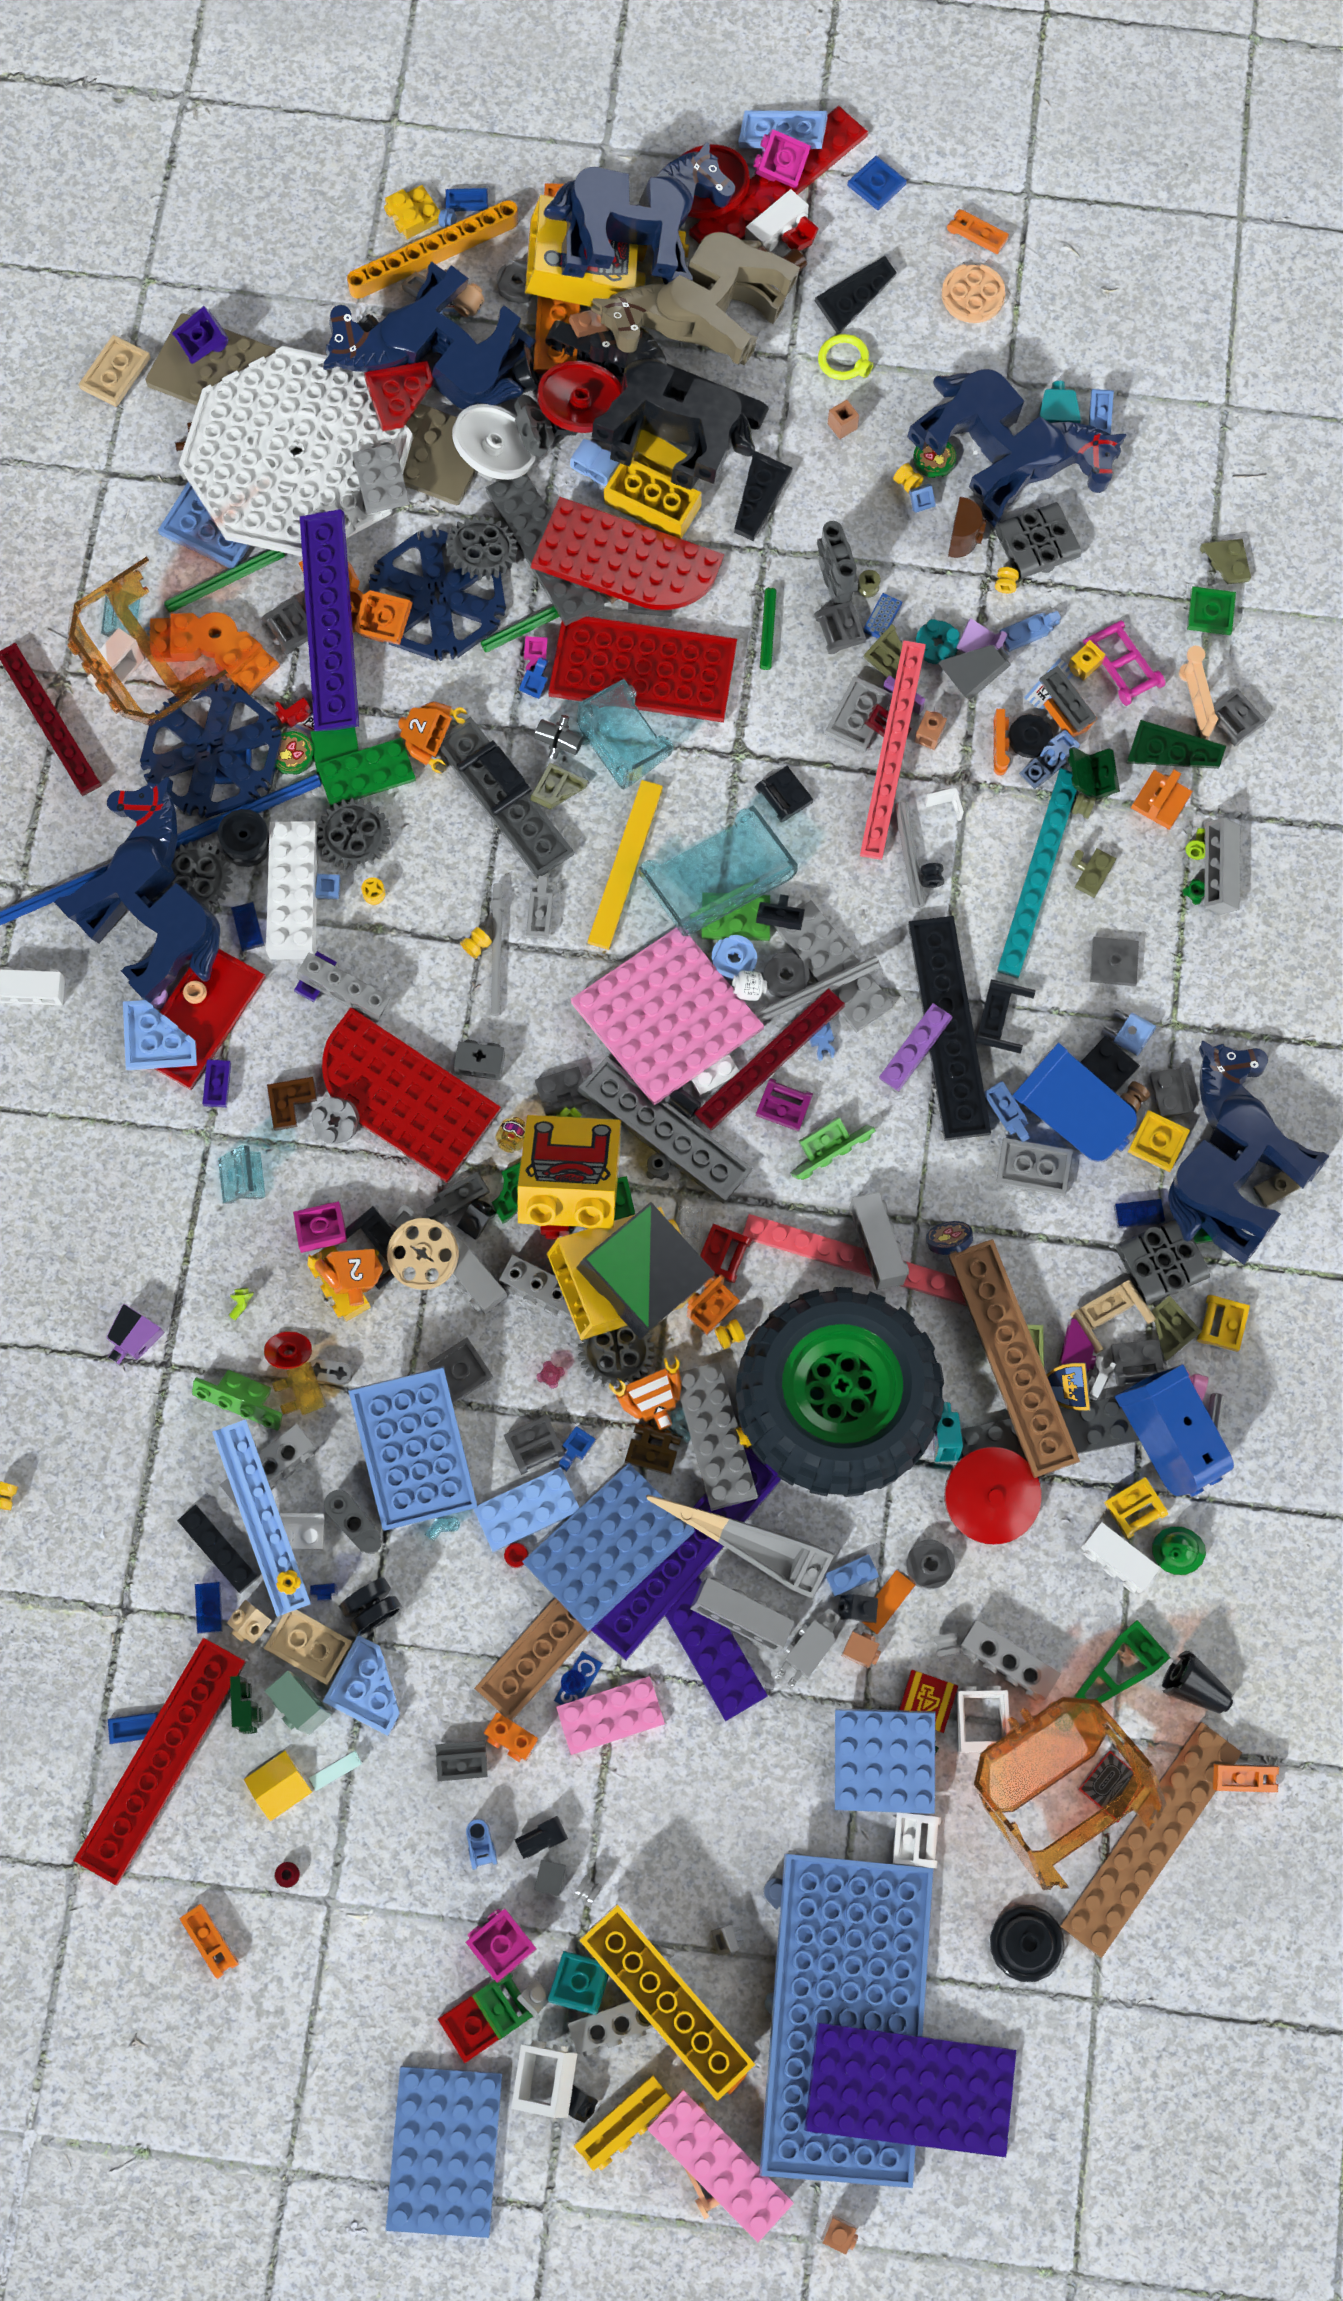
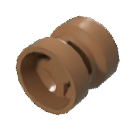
M1132 1081L1127 1087L1128 1091L1120 1097L1137 1113L1141 1108V1103L1150 1097V1092L1142 1084Z

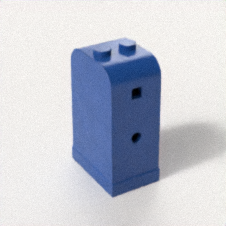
M1059 1042L1012 1095L1022 1106L1027 1107L1094 1162L1107 1161L1117 1150L1122 1152L1130 1143L1128 1137L1133 1133L1137 1125V1116L1134 1109L1074 1058Z
M1183 1364L1152 1374L1114 1396L1119 1406L1122 1407L1161 1480L1173 1495L1182 1496L1190 1494L1191 1497L1198 1495L1204 1491L1203 1487L1223 1480V1475L1233 1470L1234 1462L1232 1456L1193 1386Z

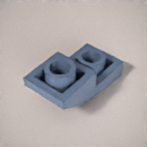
M1050 755L1039 756L1037 759H1033L1019 774L1036 789L1066 765L1067 760H1062L1058 757L1053 765H1049L1048 762L1052 758Z

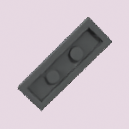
M1058 666L1039 678L1040 683L1077 732H1080L1097 720L1094 713Z

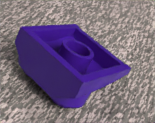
M205 306L201 307L172 332V335L183 348L191 364H194L211 351H222L228 343V337L223 328Z

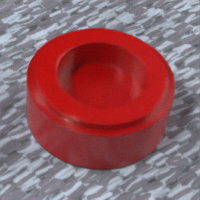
M520 1543L510 1544L504 1552L506 1563L513 1568L523 1567L522 1561L529 1556L527 1548Z

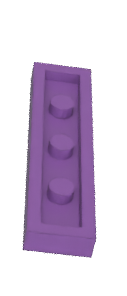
M932 1004L879 1076V1079L899 1092L953 1017L935 1004Z

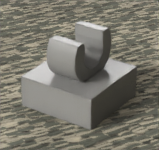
M729 1925L711 1931L718 1956L738 1951V1946L744 1944V1940L737 1941L735 1937V1932L739 1931L740 1927Z

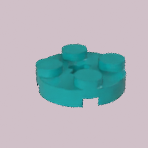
M931 619L919 629L915 642L926 644L923 656L924 661L938 664L941 660L956 656L958 652L956 647L960 640V634L951 624ZM933 639H941V642L944 644L935 646Z

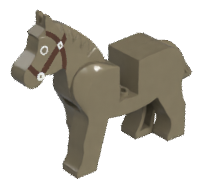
M712 233L701 241L689 262L688 270L692 275L693 281L679 275L666 285H644L619 292L608 299L595 298L592 301L594 306L591 307V310L601 316V324H605L606 327L612 330L617 347L623 352L631 353L636 351L640 327L644 326L659 331L667 338L701 345L716 352L729 355L734 363L745 366L754 353L758 337L749 334L726 314L731 300L745 302L755 307L768 322L774 324L783 311L786 296L796 283L800 267L772 252L758 250L762 246L759 240H740L728 233Z

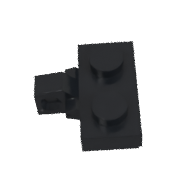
M780 894L778 905L760 902L756 923L801 930L805 909L789 907V896Z

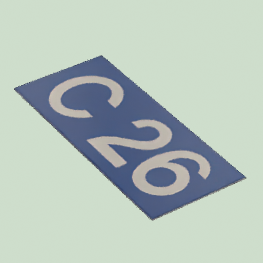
M582 1651L554 1701L563 1705L584 1698L603 1663Z

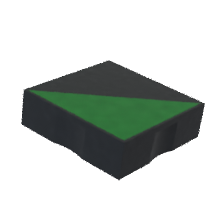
M652 1202L584 1257L576 1267L595 1290L612 1304L617 1314L640 1340L660 1324L677 1306L684 1303L706 1284L715 1274L710 1266Z

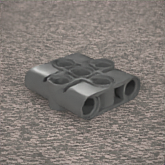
M1057 502L1038 509H1025L1021 515L995 525L997 537L1012 568L1019 572L1018 579H1023L1039 572L1049 573L1053 571L1055 566L1081 557L1079 543ZM1054 532H1060L1062 535H1057Z
M828 521L823 526L822 538L817 539L819 566L834 605L852 601L853 592L858 591L856 580L857 568L851 547L841 524L837 521Z
M1175 1219L1157 1227H1151L1146 1232L1116 1244L1118 1255L1133 1285L1146 1305L1169 1295L1177 1294L1185 1288L1210 1278L1209 1269L1194 1239L1190 1241L1183 1239ZM1147 1236L1156 1237L1158 1244L1149 1243ZM1179 1248H1186L1189 1252V1256L1186 1257L1181 1255L1179 1252ZM1158 1257H1165L1168 1265H1161L1158 1262ZM1137 1266H1144L1147 1274L1141 1275L1138 1273ZM1168 1278H1175L1178 1281V1287L1171 1286Z

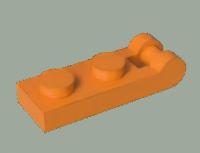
M962 209L957 210L954 215L955 219L951 220L947 225V230L950 233L959 234L997 255L1009 237L1008 233Z
M996 708L993 718L994 772L1001 776L1007 772L1010 762L1009 757L1005 755V751L1009 750V738H1005V731L1009 729V717H1005V709Z
M1214 1764L1213 1789L1216 1791L1277 1793L1279 1784H1276V1775H1279V1766ZM1264 1775H1266V1783H1263Z
M199 1904L179 1918L216 1979L223 1976L224 1971L230 1967L233 1969L239 1965L237 1958L230 1950L203 1904ZM222 1953L225 1959L217 1963L214 1957Z

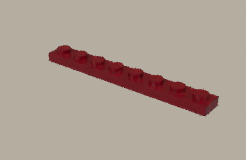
M16 642L0 650L2 665L81 796L83 797L101 787L100 781Z
M828 988L695 1112V1116L710 1131L716 1128L845 1007V1003Z

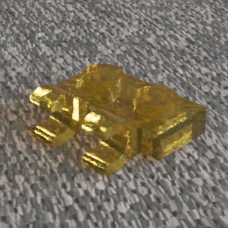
M306 1362L297 1368L286 1370L287 1378L272 1383L275 1392L292 1387L297 1399L280 1405L283 1415L299 1409L302 1415H306L327 1407L311 1362Z

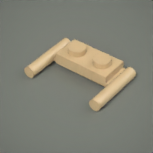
M1127 1280L1070 1314L1073 1319L1078 1321L1094 1347L1095 1354L1100 1353L1104 1349L1092 1330L1130 1309L1133 1305H1136L1148 1324L1156 1320L1131 1280Z

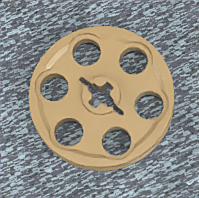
M417 1218L402 1224L392 1235L387 1249L388 1265L395 1278L402 1284L419 1290L433 1289L446 1282L455 1271L459 1257L458 1244L453 1233L444 1224L428 1218ZM416 1226L419 1230L418 1237L413 1240L409 1239L407 1236L408 1229ZM435 1227L440 1228L442 1232L441 1238L437 1241H433L430 1237V1232ZM398 1246H403L406 1250V1254L402 1259H397L394 1255V1251ZM412 1246L419 1250L427 1249L425 1253L429 1258L433 1259V1262L427 1258L419 1259L420 1254ZM448 1248L452 1253V1257L449 1261L443 1262L440 1258V1253L443 1249ZM408 1267H413L416 1272L412 1280H406L404 1277V1271ZM432 1268L437 1269L439 1273L438 1279L434 1282H430L427 1279V1272Z

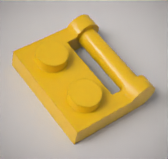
M1207 1295L1206 1304L1208 1305L1201 1333L1197 1336V1342L1238 1352L1241 1347L1250 1305L1214 1295ZM1219 1306L1223 1307V1312L1216 1337L1210 1335L1216 1308Z
M1146 1477L1104 1502L1127 1540L1133 1537L1136 1531L1159 1517L1162 1519L1168 1515L1165 1506ZM1152 1503L1154 1510L1128 1525L1125 1520L1126 1517Z

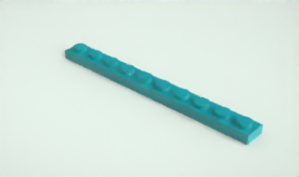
M1059 769L998 965L997 972L1015 978L1020 976L1077 791L1071 781L1072 771Z

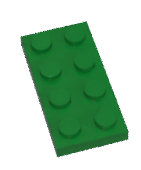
M402 737L316 764L331 808L334 807V803L342 805L343 799L348 803L351 798L354 800L361 799L416 781Z

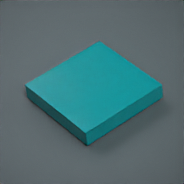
M563 1951L548 2001L549 2003L597 2015L609 1974L596 1959Z

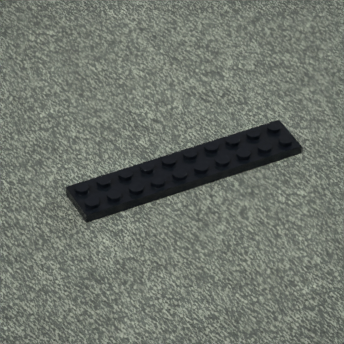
M954 916L909 921L908 928L923 1016L930 1006L935 1004L953 1017L929 1050L944 1141L988 1136L991 1134Z

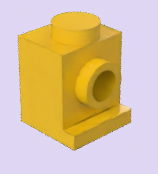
M1089 640L1082 649L1070 658L1068 667L1073 675L1080 677L1084 681L1102 665L1106 654Z

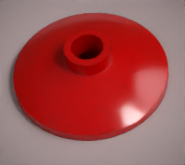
M297 1332L278 1333L272 1336L264 1346L265 1359L272 1366L280 1369L297 1368L306 1363L312 1354V1345L309 1339Z

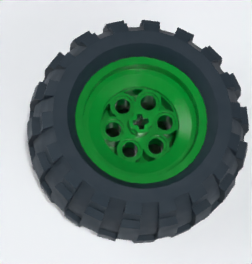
M834 1287L833 1291L819 1292V1289L799 1294L798 1299L790 1303H782L769 1313V1317L761 1326L755 1329L748 1340L747 1347L740 1361L736 1381L738 1418L744 1435H747L753 1446V1452L763 1464H768L778 1473L777 1477L792 1486L796 1484L810 1490L809 1493L826 1497L828 1494L843 1495L844 1497L863 1495L864 1492L877 1488L882 1489L895 1482L897 1478L910 1470L926 1451L941 1420L944 1406L942 1398V1387L944 1385L942 1366L940 1363H937L934 1355L935 1347L927 1333H921L914 1324L915 1318L902 1307L898 1310L886 1303V1297L869 1291L868 1295L852 1292L853 1287ZM841 1363L852 1366L854 1369L846 1372L841 1368ZM819 1367H826L829 1369L830 1375L821 1377L818 1375L817 1369ZM858 1380H868L870 1388L867 1390L861 1389L858 1386ZM839 1382H841L842 1386H847L844 1392L836 1389ZM812 1390H820L823 1398L821 1400H814L811 1398L810 1392ZM853 1402H860L864 1410L861 1413H856L851 1409V1404ZM831 1407L837 1408L840 1416L838 1418L829 1417L827 1409Z

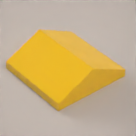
M286 1750L243 1779L269 1821L274 1820L312 1793V1790Z

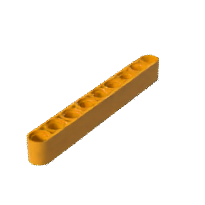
M510 200L503 201L351 271L347 275L350 295L356 299L364 298L411 276L414 272L418 273L427 269L431 262L438 264L514 229L519 221L517 205Z

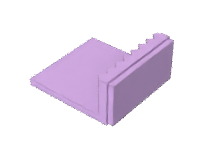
M970 618L956 648L963 653L989 645L1000 648L1007 634L1004 631L994 634Z

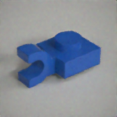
M540 657L534 671L526 670L519 691L540 699L548 680L547 677L542 675L549 660Z
M576 1426L562 1445L567 1452L560 1460L559 1467L567 1472L576 1457L583 1460L596 1439Z

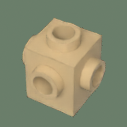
M244 1600L240 1607L233 1612L227 1624L234 1629L231 1634L241 1642L246 1638L254 1644L262 1636L272 1620L247 1600Z

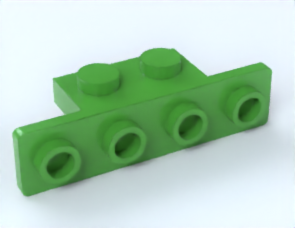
M839 1117L832 1119L799 1140L809 1161L791 1171L792 1177L801 1180L810 1177L815 1169L828 1166L833 1162L832 1159L839 1154H847L852 1150V1146L858 1142L864 1143L871 1138V1134L876 1132L875 1128L865 1125L849 1135Z
M227 1370L218 1386L198 1377L193 1381L192 1395L198 1399L215 1404L224 1410L234 1412L245 1419L260 1423L266 1428L278 1431L281 1427L283 1414L264 1406V1403L271 1394V1387L231 1370Z

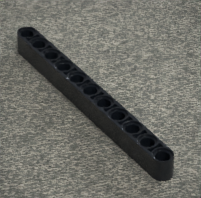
M559 320L554 321L545 339L548 346L553 345L551 348L562 352L564 347V354L572 357L576 348L577 359L597 364L609 372L623 377L626 365L614 363L611 360L596 362L590 358L589 344L593 334L577 338L570 324ZM667 363L669 367L675 370L671 397L684 401L695 378L720 385ZM732 390L740 399L741 413L748 420L751 429H760L769 410L768 406L760 400Z

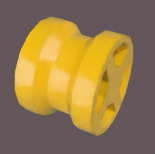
M1010 567L999 568L995 589L1001 593H1014L1017 588L1015 582L1019 578V572Z
M372 877L362 883L363 898L368 904L377 905L385 899V889L381 880Z

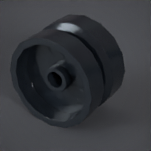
M239 809L230 812L222 819L217 835L223 852L230 862L242 867H251L258 865L266 859L269 854V831L265 820L258 813L248 809Z
M384 1577L360 1588L339 1605L346 1618L356 1616L350 1624L356 1636H361L379 1627L403 1608L396 1596L386 1597L391 1587Z

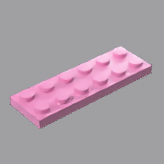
M683 2089L648 2125L647 2130L757 2242L767 2234L794 2204L770 2177L759 2175L760 2167Z

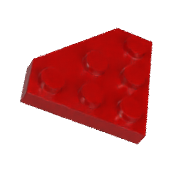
M427 361L364 372V379L382 432L403 428L433 385V376Z

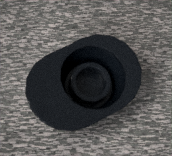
M525 342V356L516 362L512 368V378L524 389V393L537 390L540 382L537 372L533 371V359L530 349Z

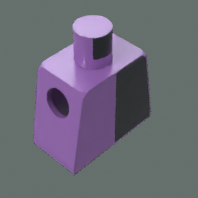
M123 1304L107 1335V1339L115 1345L108 1358L120 1365L127 1354L138 1360L165 1332L159 1326L126 1304Z

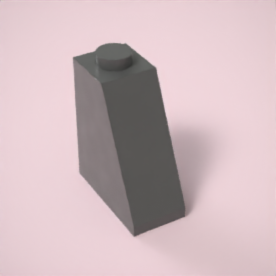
M994 645L947 658L938 663L963 696L969 700L1011 666L1007 660L1010 657L1002 647L997 648Z

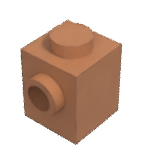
M845 400L829 410L827 424L837 437L842 439L857 430L859 414L849 401Z
M926 710L916 732L914 742L935 750L944 731L947 718L938 712Z
M852 1632L841 1656L869 1668L871 1663L876 1665L881 1651L877 1649L880 1644L875 1642L876 1638L868 1633L863 1632L860 1635Z
M831 2214L821 2236V2241L823 2244L846 2255L848 2250H853L856 2245L858 2235L855 2232L857 2229L854 2225Z

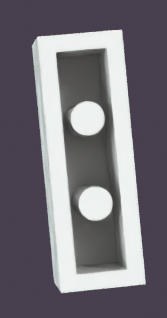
M790 189L746 226L745 240H759L762 246L768 251H772L782 239L784 232L797 227L801 217L806 216L808 218L809 205Z
M0 967V1003L63 1005L65 978L58 970L45 969V971H36L33 968L13 970L9 967Z
M1102 1522L1097 1525L1081 1547L1085 1551L1083 1554L1093 1562L1098 1561L1105 1566L1103 1570L1114 1578L1116 1576L1124 1581L1123 1586L1132 1593L1136 1591L1138 1593L1143 1592L1160 1570L1158 1565Z

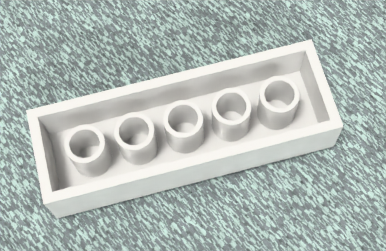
M315 821L270 822L266 952L270 960L305 959L309 952L313 955L316 953L317 898L315 894L318 869V838L316 835L318 829Z

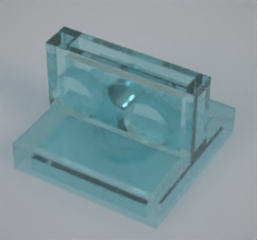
M241 1145L218 1158L223 1203L232 1204L239 1199H263L266 1197L261 1152H250V1146Z

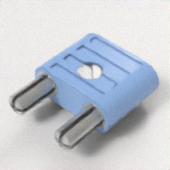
M1116 1008L1114 1015L1125 1020L1124 1025L1119 1032L1105 1026L1102 1029V1033L1114 1039L1113 1043L1138 1056L1154 1033L1156 1025L1133 1012L1128 1014Z

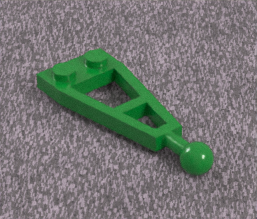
M1136 1620L1117 1637L1074 1695L1077 1701L1067 1710H1059L1054 1714V1725L1060 1730L1070 1728L1073 1723V1717L1083 1708L1086 1711H1090L1156 1672L1171 1657L1143 1625ZM1124 1643L1146 1669L1117 1685L1104 1668ZM1099 1677L1110 1690L1090 1702L1085 1697V1693Z

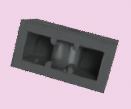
M474 1040L458 1041L454 1063L455 1074L501 1080L505 1058L504 1047L497 1043L482 1045ZM479 1056H483L481 1062H477L476 1060L479 1059Z

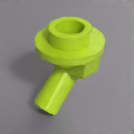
M1197 828L1195 840L1189 841L1185 848L1186 854L1195 860L1205 857V829Z
M249 1288L234 1289V1293L230 1294V1297L238 1303L228 1314L233 1320L236 1321L247 1307V1302L252 1298L254 1292H249Z

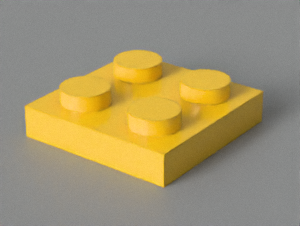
M1147 1110L1129 1147L1128 1153L1170 1172L1190 1130Z

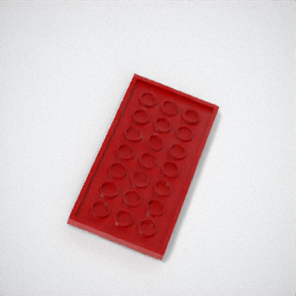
M587 616L566 626L562 621L548 694L549 697L724 723L737 639Z

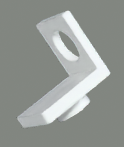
M941 788L931 794H927L925 800L926 807L952 801L957 820L960 821L962 819L963 808L956 788L948 790Z

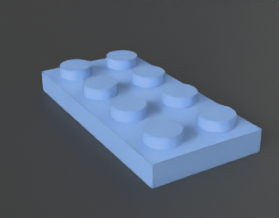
M745 111L738 141L739 148H763L760 146L764 134L768 135L774 129L810 145V149H822L828 118L827 111Z
M559 1467L477 1505L478 1508H474V1512L492 1552H496L571 1517L580 1508L562 1468Z

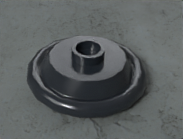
M1017 1905L1004 1911L995 1921L990 1934V1951L996 1965L1006 1976L1020 1982H1037L1049 1977L1060 1965L1064 1953V1935L1058 1921L1048 1911L1034 1905Z

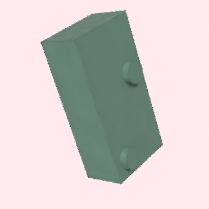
M288 1670L265 1690L275 1707L285 1715L282 1717V1720L291 1730L295 1727L297 1730L310 1735L332 1715L303 1679Z

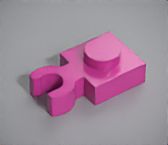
M525 636L524 660H530L526 670L535 667L538 658L546 659L548 638Z

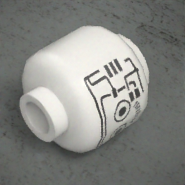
M742 970L737 976L734 975L733 994H736L740 1000L758 1001L761 995L766 993L767 981L763 980L760 972Z

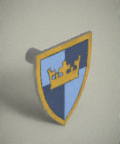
M1086 1363L1063 1364L1046 1374L1058 1405L1067 1409L1091 1410Z

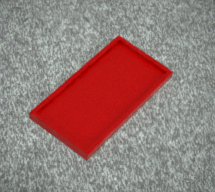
M221 949L218 950L209 981H202L189 968L160 1013L176 1024L186 1035L195 1040L197 1066L154 1069L192 1090L205 1071L207 1060L213 1059L265 980V974ZM191 981H199L206 987L207 995L200 1003L192 1004L183 995L184 987Z

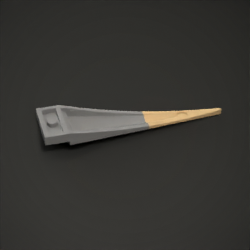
M646 1495L650 1502L714 1539L791 1590L810 1598H814L834 1557L832 1552L813 1545L809 1541Z

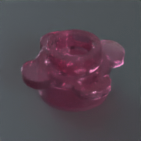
M546 1361L543 1363L541 1373L537 1374V1380L540 1383L544 1382L546 1385H549L551 1389H555L558 1387L560 1377L564 1376L565 1371L562 1367L554 1366L551 1361ZM553 1373V1376L549 1377L548 1374Z

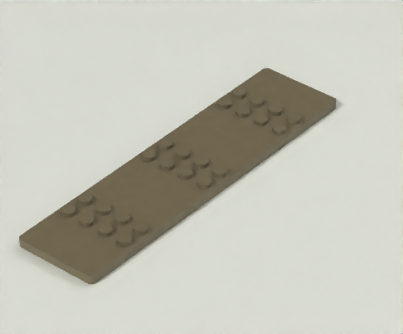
M182 313L174 324L145 380L149 388L197 406L203 388L209 385L214 386L221 382L225 376L235 371L240 372L249 367L248 364L263 356L266 358L276 353L275 350L277 348L223 328L228 337L227 346L220 352L211 351L194 364H191L183 348L172 335V332L191 317L188 314ZM420 403L405 424L413 435L403 471L405 486L457 506L461 503L476 472L460 456L454 445L452 430L457 417Z

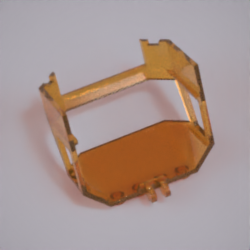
M146 556L74 603L69 616L67 635L69 643L67 646L75 656L78 654L83 661L81 666L88 675H93L97 681L95 682L97 689L101 694L105 693L110 699L108 703L116 714L120 713L124 718L153 726L216 685L228 672L224 669L214 677L209 676L207 678L204 675L206 673L205 669L201 667L180 681L128 608V606L150 592L140 582L144 579L141 573L149 562ZM106 595L121 623L131 637L136 639L140 650L167 688L179 699L157 715L154 712L151 714L145 713L136 704L90 639L78 617L82 609Z
M1062 1697L1050 1703L1047 1708L1034 1716H1031L1026 1708L1020 1710L1021 1716L1025 1720V1723L1021 1726L1013 1717L1007 1719L1012 1730L996 1743L990 1744L981 1752L974 1786L985 1811L1022 1864L1043 1890H1051L1056 1885H1059L1061 1889L1069 1888L1053 1866L1134 1810L1151 1831L1155 1825L1153 1821L1154 1816L1157 1812H1162L1166 1806L1153 1764L1099 1701L1095 1699ZM1110 1726L1120 1736L1125 1745L1122 1744V1742L1119 1740V1738L1116 1736V1734L1113 1732ZM1108 1735L1133 1772V1776L1122 1795L1043 1850L1032 1851L1024 1841L1016 1822L1010 1823L1003 1813L1016 1811L1095 1756L1105 1736Z

